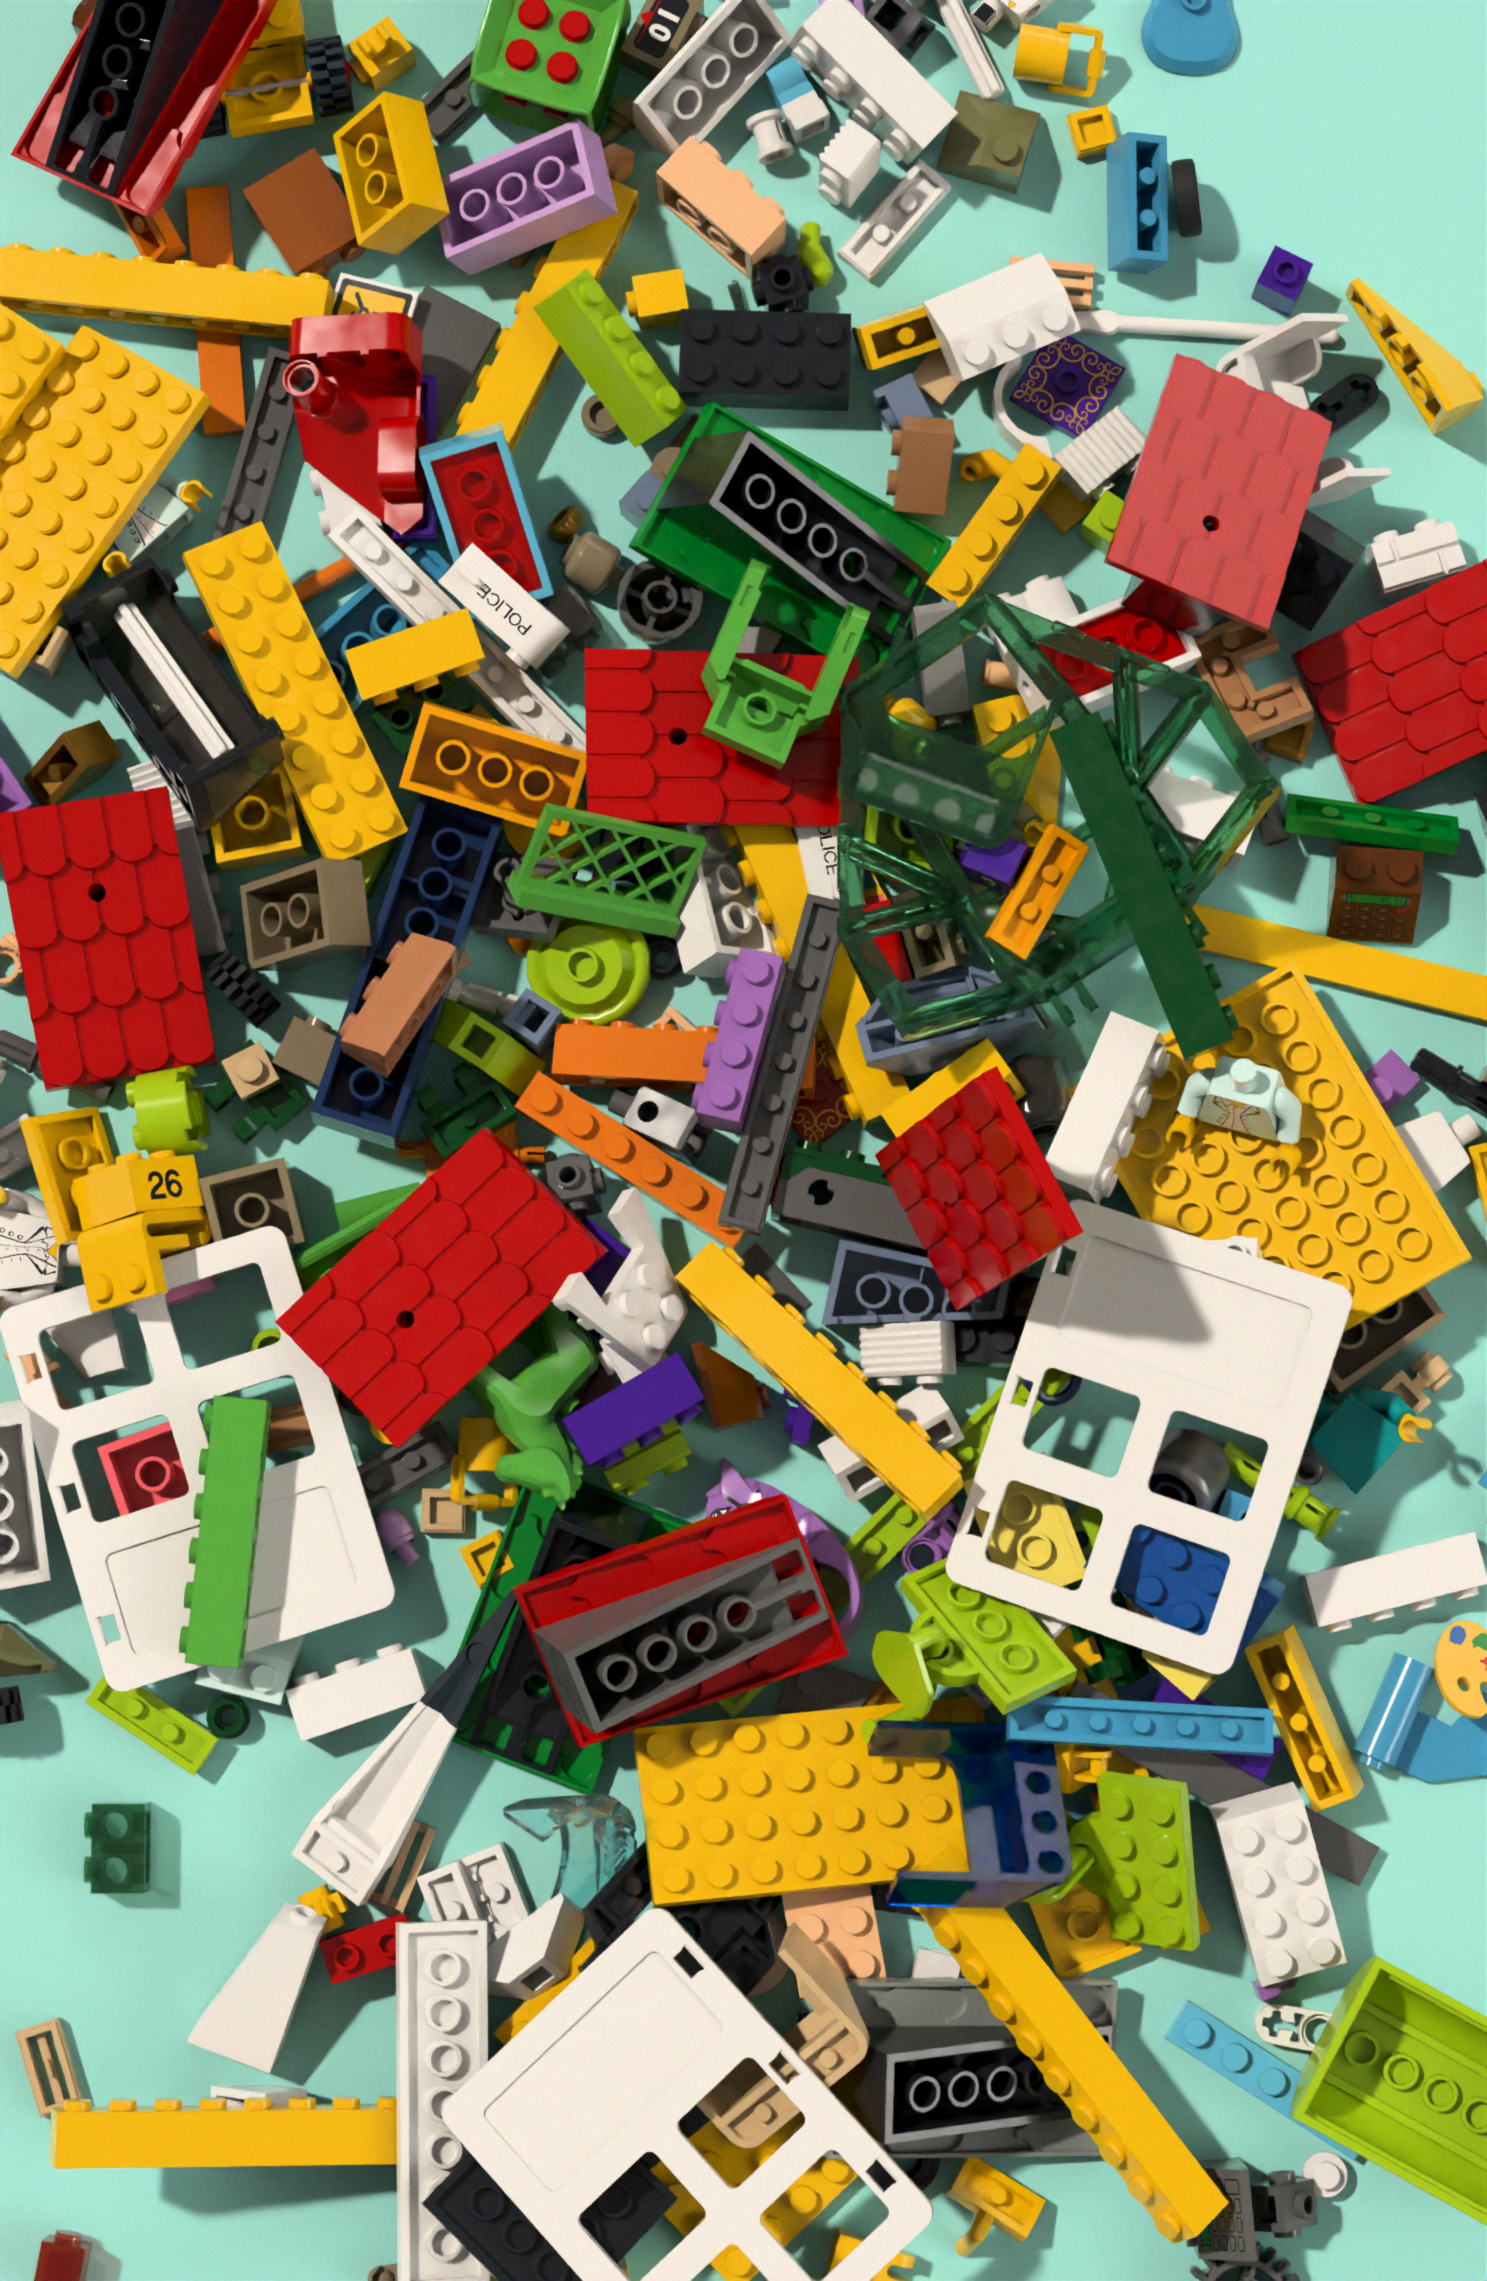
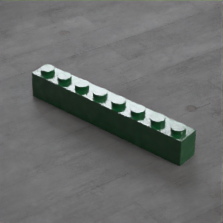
M1096 711L1049 731L1184 1060L1186 1062L1236 1042L1232 1031L1239 1029V1024L1231 1005L1221 1006L1215 990L1223 986L1214 964L1204 965L1198 949L1206 945L1196 922L1188 925L1181 909L1189 906L1179 881L1170 884L1164 868L1172 865L1162 840L1153 843L1147 827L1154 825L1155 822L1146 801L1142 800L1137 803L1133 795L1131 786L1138 784L1129 760L1126 759L1120 762L1114 746L1120 744L1121 741L1112 719L1103 722L1099 712Z

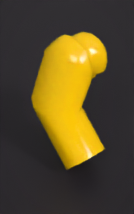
M986 449L965 456L961 460L959 473L967 481H978L992 476L1001 479L1012 464V461L996 450Z

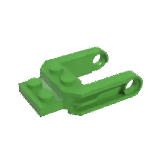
M751 558L700 676L713 704L701 734L781 770L794 739L818 731L825 722L826 717L830 714L869 619L870 611L853 603L849 604L838 626L812 691H809L801 683L748 659H739L735 655L762 593L760 590L772 568L768 564Z

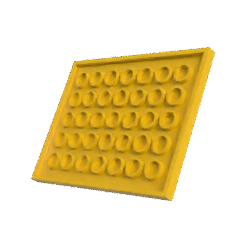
M1294 959L1220 1001L1221 1006L1231 1005L1240 1028L1232 1031L1236 1042L1186 1062L1173 1031L1170 1030L1162 1035L1168 1047L1166 1053L1171 1055L1168 1067L1161 1079L1155 1077L1148 1092L1153 1094L1150 1108L1143 1119L1137 1117L1131 1133L1135 1134L1133 1146L1126 1158L1120 1156L1114 1169L1141 1219L1204 1240H1222L1232 1236L1257 1237L1263 1259L1343 1285L1350 1291L1353 1305L1344 1332L1472 1260V1256ZM1220 1056L1234 1059H1249L1254 1064L1272 1068L1281 1073L1286 1088L1299 1099L1302 1106L1299 1141L1294 1143L1300 1150L1302 1158L1291 1176H1289V1165L1284 1160H1281L1275 1173L1271 1172L1269 1168V1161L1281 1145L1280 1141L1276 1142L1198 1120V1116L1192 1118L1196 1127L1191 1144L1187 1148H1183L1187 1137L1182 1132H1173L1169 1143L1166 1141V1133L1170 1121L1174 1116L1180 1115L1177 1108L1186 1082L1193 1073L1206 1067L1215 1068ZM1078 1084L1068 1089L1071 1097H1073Z

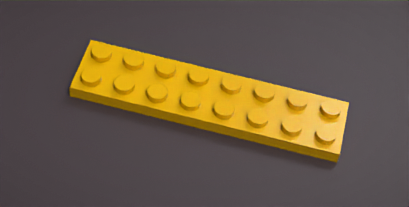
M260 521L184 552L182 555L183 562L256 715L259 713L263 714L266 719L273 717L283 731L285 740L280 743L285 760L279 765L323 858L350 860L407 835L408 828L263 522Z

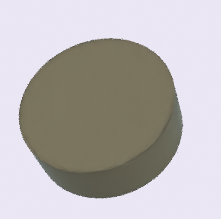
M596 394L586 400L581 411L585 430L590 435L601 439L616 435L620 431V427Z

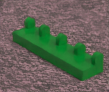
M1290 793L1287 795L1283 813L1284 832L1456 856L1459 845L1458 817Z

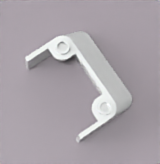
M1300 313L1225 354L1219 360L1216 371L1238 377L1252 387L1276 394L1288 403L1302 409H1307L1309 404L1303 383L1316 376L1322 365V351L1318 338L1349 322L1347 314ZM1322 456L1318 468L1319 472L1307 508L1346 499L1392 476L1390 467L1354 468L1352 463L1346 458L1331 457L1324 461Z

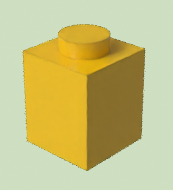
M682 268L632 276L633 291L625 292L629 317L638 316L640 330L681 323V309H689Z

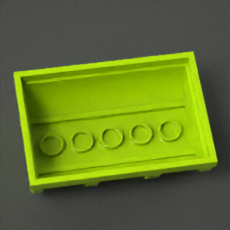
M1373 1955L1359 1969L1345 1988L1331 2018L1328 2020L1314 2050L1309 2056L1295 2089L1290 2116L1487 2225V2017L1378 1956Z

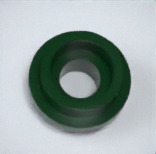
M224 1695L211 1703L207 1710L206 1720L213 1734L223 1739H233L241 1736L248 1729L251 1721V1712L247 1703L240 1697ZM227 1708L233 1709L237 1714V1720L233 1725H226L222 1721V1713Z

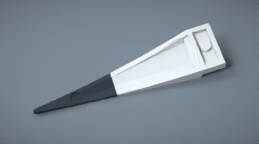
M511 1590L469 1643L396 1728L317 1813L291 1853L357 1906L366 1904L387 1868L392 1867L517 1605V1599L513 1590Z

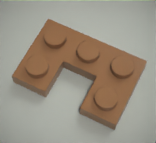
M1231 620L1209 629L1199 639L1193 637L1202 655L1193 665V669L1234 750L1314 719V710L1297 676L1256 692L1243 666L1279 651V641L1271 626L1263 633L1238 621Z

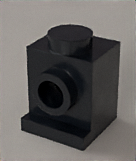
M871 0L866 8L867 14L864 16L894 48L910 60L936 27L934 23L906 0ZM903 17V19L900 21V23H899V24L897 25V27L894 29V23H895V21H896L898 18Z

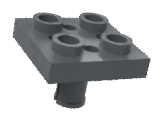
M497 852L471 922V927L476 934L546 942L554 941L562 916L517 907L507 887L512 870L519 871L525 855ZM546 857L536 863L533 873L545 875L560 866L555 858ZM561 858L564 864L573 860ZM579 870L570 874L573 881H575ZM521 914H524V917L521 920L517 921V918H520Z

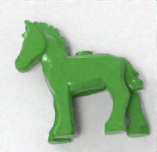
M552 1304L537 1319L538 1323L533 1322L515 1340L531 1350L536 1359L525 1367L511 1381L488 1365L465 1389L481 1407L491 1414L501 1432L522 1451L520 1453L503 1455L494 1467L496 1477L504 1483L518 1484L533 1492L543 1494L544 1499L553 1498L560 1511H564L566 1502L569 1501V1498L576 1496V1491L582 1485L580 1476H583L581 1469L583 1462L576 1455L577 1447L567 1440V1435L557 1427L556 1422L578 1410L581 1405L578 1399L584 1392L589 1379L596 1372L599 1358L592 1337H586L583 1327L577 1326L574 1319L569 1322L567 1310L561 1311Z

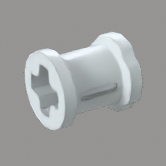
M780 109L762 111L746 121L747 129L753 131L759 149L757 156L760 164H772L784 160L794 153L792 143L787 142L781 125L783 114Z

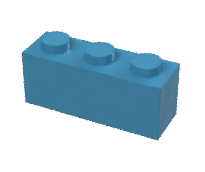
M1127 132L1106 146L1108 271L1148 274L1168 262L1167 136Z

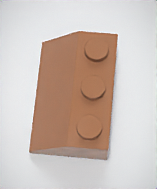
M412 932L405 943L399 940L395 944L386 961L390 965L381 979L377 976L372 979L363 994V999L366 1000L365 1004L358 1014L351 1012L340 1028L339 1035L342 1036L340 1040L342 1052L386 1079L388 1078L457 973L456 947L448 942Z

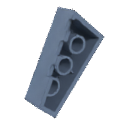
M840 1239L821 1325L1002 1319L1011 1278L971 1304L956 1311L947 1295L948 1290L944 1289L929 1258Z

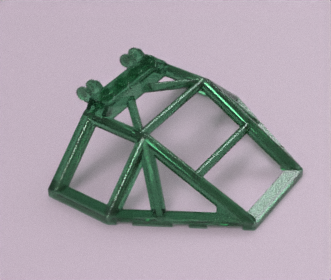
M983 591L839 689L838 710L841 712V764L838 767L840 824L837 825V891L839 892L837 934L901 1037L906 1042L1048 1002L1052 1003L1065 1025L1070 1027L1076 1023L1074 1014L1059 995L1073 986L1079 994L1078 998L1083 1006L1089 1009L1090 1012L1094 1011L1099 1006L1082 980L1136 944L1109 879L1103 902L1079 918L1052 914L1043 930L1055 931L1056 933L1034 947L1026 960H1018L984 937L1002 905L994 903L1006 895L989 888H985L978 894L975 893L926 808L928 804L1058 716H1060L1065 724H1068L1091 714L1036 642L1112 673L1115 728L1121 741L1120 744L1114 746L1119 761L1122 762L1128 759L1138 784L1131 786V790L1137 803L1145 800L1155 822L1154 825L1147 827L1153 843L1162 840L1172 865L1164 869L1170 884L1179 881L1189 906L1181 910L1189 920L1188 924L1196 922L1202 938L1209 934L1192 906L1195 905L1201 893L1212 883L1282 792L1281 787L1209 682L1195 676L1191 678L1172 670L1168 665L1109 641L1105 643L1084 634L1082 630L1057 620L1051 621L1007 603L1001 597ZM990 626L1048 703L917 791L869 707L978 632ZM1139 684L1179 700L1144 746L1142 744ZM1200 719L1246 786L1195 853L1192 854L1148 788ZM865 757L872 765L932 871L865 840ZM1086 821L1069 832V834L1083 843L1092 838ZM864 868L923 896L864 912ZM959 916L1002 983L915 1006L877 946L874 938Z

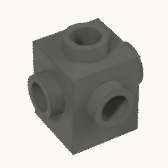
M568 1153L559 1156L555 1161L545 1163L547 1178L541 1179V1182L578 1219L604 1213L601 1193H606L604 1174L601 1167H594L588 1154Z
M1280 2170L1269 2172V2180L1250 2184L1255 2231L1274 2232L1275 2238H1293L1301 2236L1302 2228L1318 2224V2202L1315 2196L1314 2179L1295 2178V2171Z

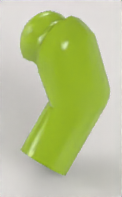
M807 222L801 226L798 261L801 267L808 266L814 286L823 287L829 283L833 275V265L820 245V225L815 222Z

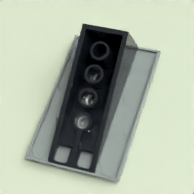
M1057 1977L1116 2054L1118 1981L1110 1977ZM845 1978L869 2033L870 2041L864 2059L829 2087V2089L891 2158L1101 2156L1097 2144L1087 2131L1074 2121L1071 2110L1058 2093H1055L1047 2086L1041 2071L1032 2059L1018 2048L1015 2037L1005 2024L991 2013L986 1999L976 1986L966 1980V1978ZM829 2150L822 2155L827 2159H843L835 2150Z

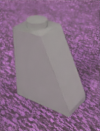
M956 600L913 607L910 628L924 709L928 712L929 717H934L937 720L938 729L944 730L960 727L963 725V720L970 718L971 704Z

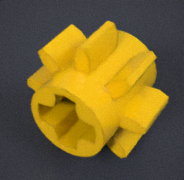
M324 1884L297 1897L299 1904L308 1906L315 1910L318 1915L327 1918L322 1935L345 1924L341 1913L350 1908L344 1895L339 1891L332 1894L328 1884Z

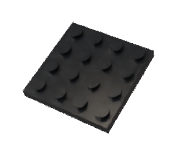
M471 2153L422 2203L497 2281H582ZM638 2159L581 2214L580 2222L613 2261L618 2264L677 2201L678 2197Z

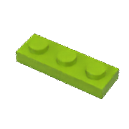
M103 1675L86 1700L87 1704L193 1776L198 1773L221 1739L144 1686L129 1691H116L108 1685L105 1675Z

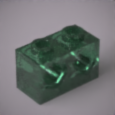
M97 1802L92 1804V1812H86L84 1819L85 1838L91 1839V1856H86L84 1860V1882L91 1883V1894L146 1893L150 1891L151 1802ZM112 1813L123 1815L127 1821V1831L122 1837L111 1835L107 1829V1820ZM112 1857L119 1858L126 1864L127 1874L122 1882L113 1881L107 1875L106 1866Z

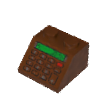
M1337 845L1330 854L1326 936L1339 940L1411 945L1413 943L1421 899L1424 851Z

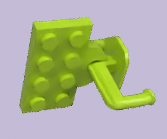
M946 1557L903 1577L899 1589L920 1615L915 1619L910 1633L888 1630L877 1633L872 1649V1659L879 1676L903 1704V1708L875 1721L872 1719L864 1720L861 1725V1736L868 1745H876L881 1739L920 1722L930 1711L938 1684L950 1687H964L977 1683L999 1711L1005 1715L1073 1682L1077 1669L1025 1607L952 1581L946 1572V1561L948 1558Z
M1104 1771L1097 1778L1100 1811L1091 1812L1077 1820L1059 1804L1049 1803L1037 1816L1031 1837L1035 1883L1005 1878L1001 1872L997 1871L992 1872L986 1878L985 1885L995 1897L1049 1905L1052 1902L1059 1901L1078 1882L1091 1893L1108 1899L1111 1938L1192 1952L1200 1944L1187 1782Z

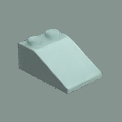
M304 1635L245 1653L243 1668L210 1665L198 1669L195 1684L276 1705H284L287 1703L285 1691L291 1688Z

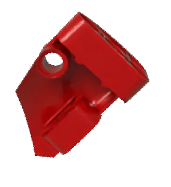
M397 312L313 316L293 319L290 322V364L283 373L282 381L284 388L292 397L304 460L349 497L404 537L424 520L426 476L419 457V448L427 445L426 427L421 417L422 332L408 315ZM314 379L311 388L306 391H300L305 382Z

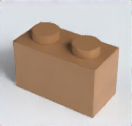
M902 415L901 430L893 429L890 454L898 456L896 470L888 469L886 495L893 496L894 511L945 516L955 437L953 420Z

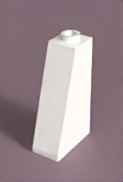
M286 1902L201 2014L189 2034L187 2043L270 2074L284 2045L327 1918L318 1915L315 1910L301 1904L292 1905Z

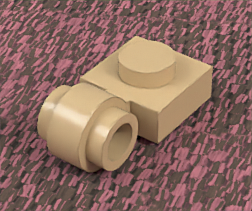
M1428 1350L1410 1366L1415 1372L1413 1375L1414 1379L1411 1380L1403 1370H1400L1379 1390L1397 1393L1415 1411L1417 1416L1432 1402L1422 1392V1389L1429 1387L1435 1393L1453 1375L1448 1370L1450 1365L1438 1353L1434 1356Z

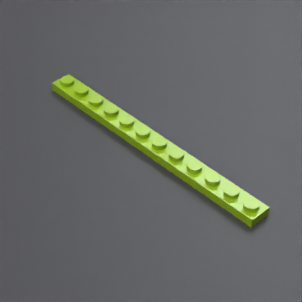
M1050 1368L1045 1373L1040 1389L1045 1394L1054 1395L1071 1378V1374L1056 1368ZM1020 1376L1011 1404L1026 1407L1030 1392L1024 1387ZM1005 1383L960 1427L965 1439L946 1449L962 1466L963 1469L959 1473L963 1481L971 1479L976 1474ZM1038 1399L1036 1400L1031 1418L1044 1405ZM896 1494L843 1545L859 1572L863 1587L926 1524ZM821 1567L817 1574L835 1617L850 1602V1588L844 1576L833 1571L824 1570ZM767 1684L717 1702L735 1718Z

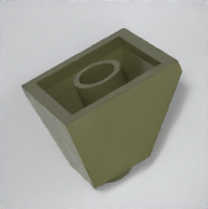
M960 90L954 108L958 114L950 121L936 171L1017 194L1041 113L993 99L984 100L979 95Z

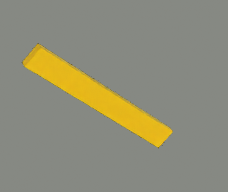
M1188 902L1189 906H1186L1184 917L1187 924L1196 922L1206 945L1198 949V951L1273 970L1294 959L1305 978L1487 1023V976Z

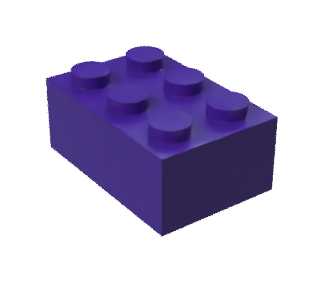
M677 1352L562 1420L587 1464L591 1468L599 1465L605 1471L627 1458L623 1450L638 1442L639 1446L643 1449L665 1436L661 1430L664 1426L675 1420L679 1426H682L701 1415L702 1410L699 1406L704 1404L706 1400Z

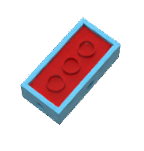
M500 422L420 447V461L453 562L455 563L473 543L534 599L538 600L554 595L553 584L502 423ZM469 610L472 620L477 619L478 617Z

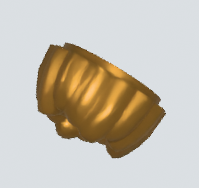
M575 505L565 507L551 521L546 534L556 542L567 545L568 539H571L575 534L578 535L577 529L585 524L582 513Z

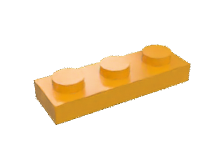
M1049 824L984 937L1018 960H1026L1090 847L1056 824Z

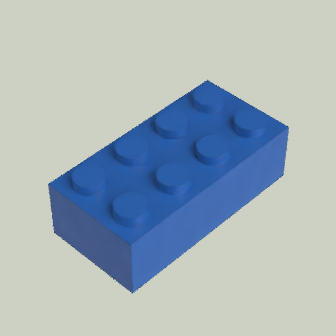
M1139 1524L1133 1530L1114 1588L1162 1622L1198 1635H1204L1208 1631L1230 1565V1558L1223 1552ZM1090 1557L1083 1566L1084 1568H1087ZM1266 1571L1263 1573L1233 1665L1280 1601L1286 1585Z

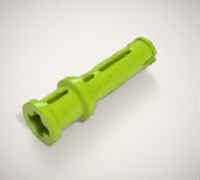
M1229 1439L1223 1447V1451L1229 1461L1230 1473L1255 1489L1263 1463ZM1300 1484L1296 1487L1293 1485L1283 1517L1287 1520L1292 1518L1313 1532L1314 1539L1320 1542L1339 1516L1341 1509L1338 1507L1330 1508L1311 1495V1489L1308 1486Z

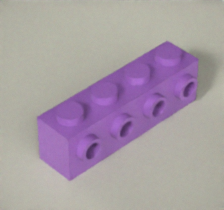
M741 947L738 959H731L729 961L725 976V985L730 986L726 1001L719 1000L714 1017V1026H719L715 1042L708 1041L703 1057V1067H707L708 1070L704 1083L697 1082L692 1097L691 1107L697 1109L696 1114L700 1126L738 1135L742 1134L786 973L782 956Z

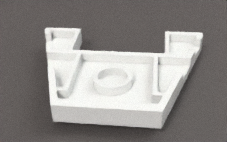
M635 1187L623 1190L607 1215L631 1248V1252L603 1296L600 1298L584 1274L579 1272L568 1275L552 1302L561 1311L570 1310L578 1316V1324L586 1330L595 1329L606 1338L605 1344L638 1370L645 1371L658 1363L689 1310L640 1192Z

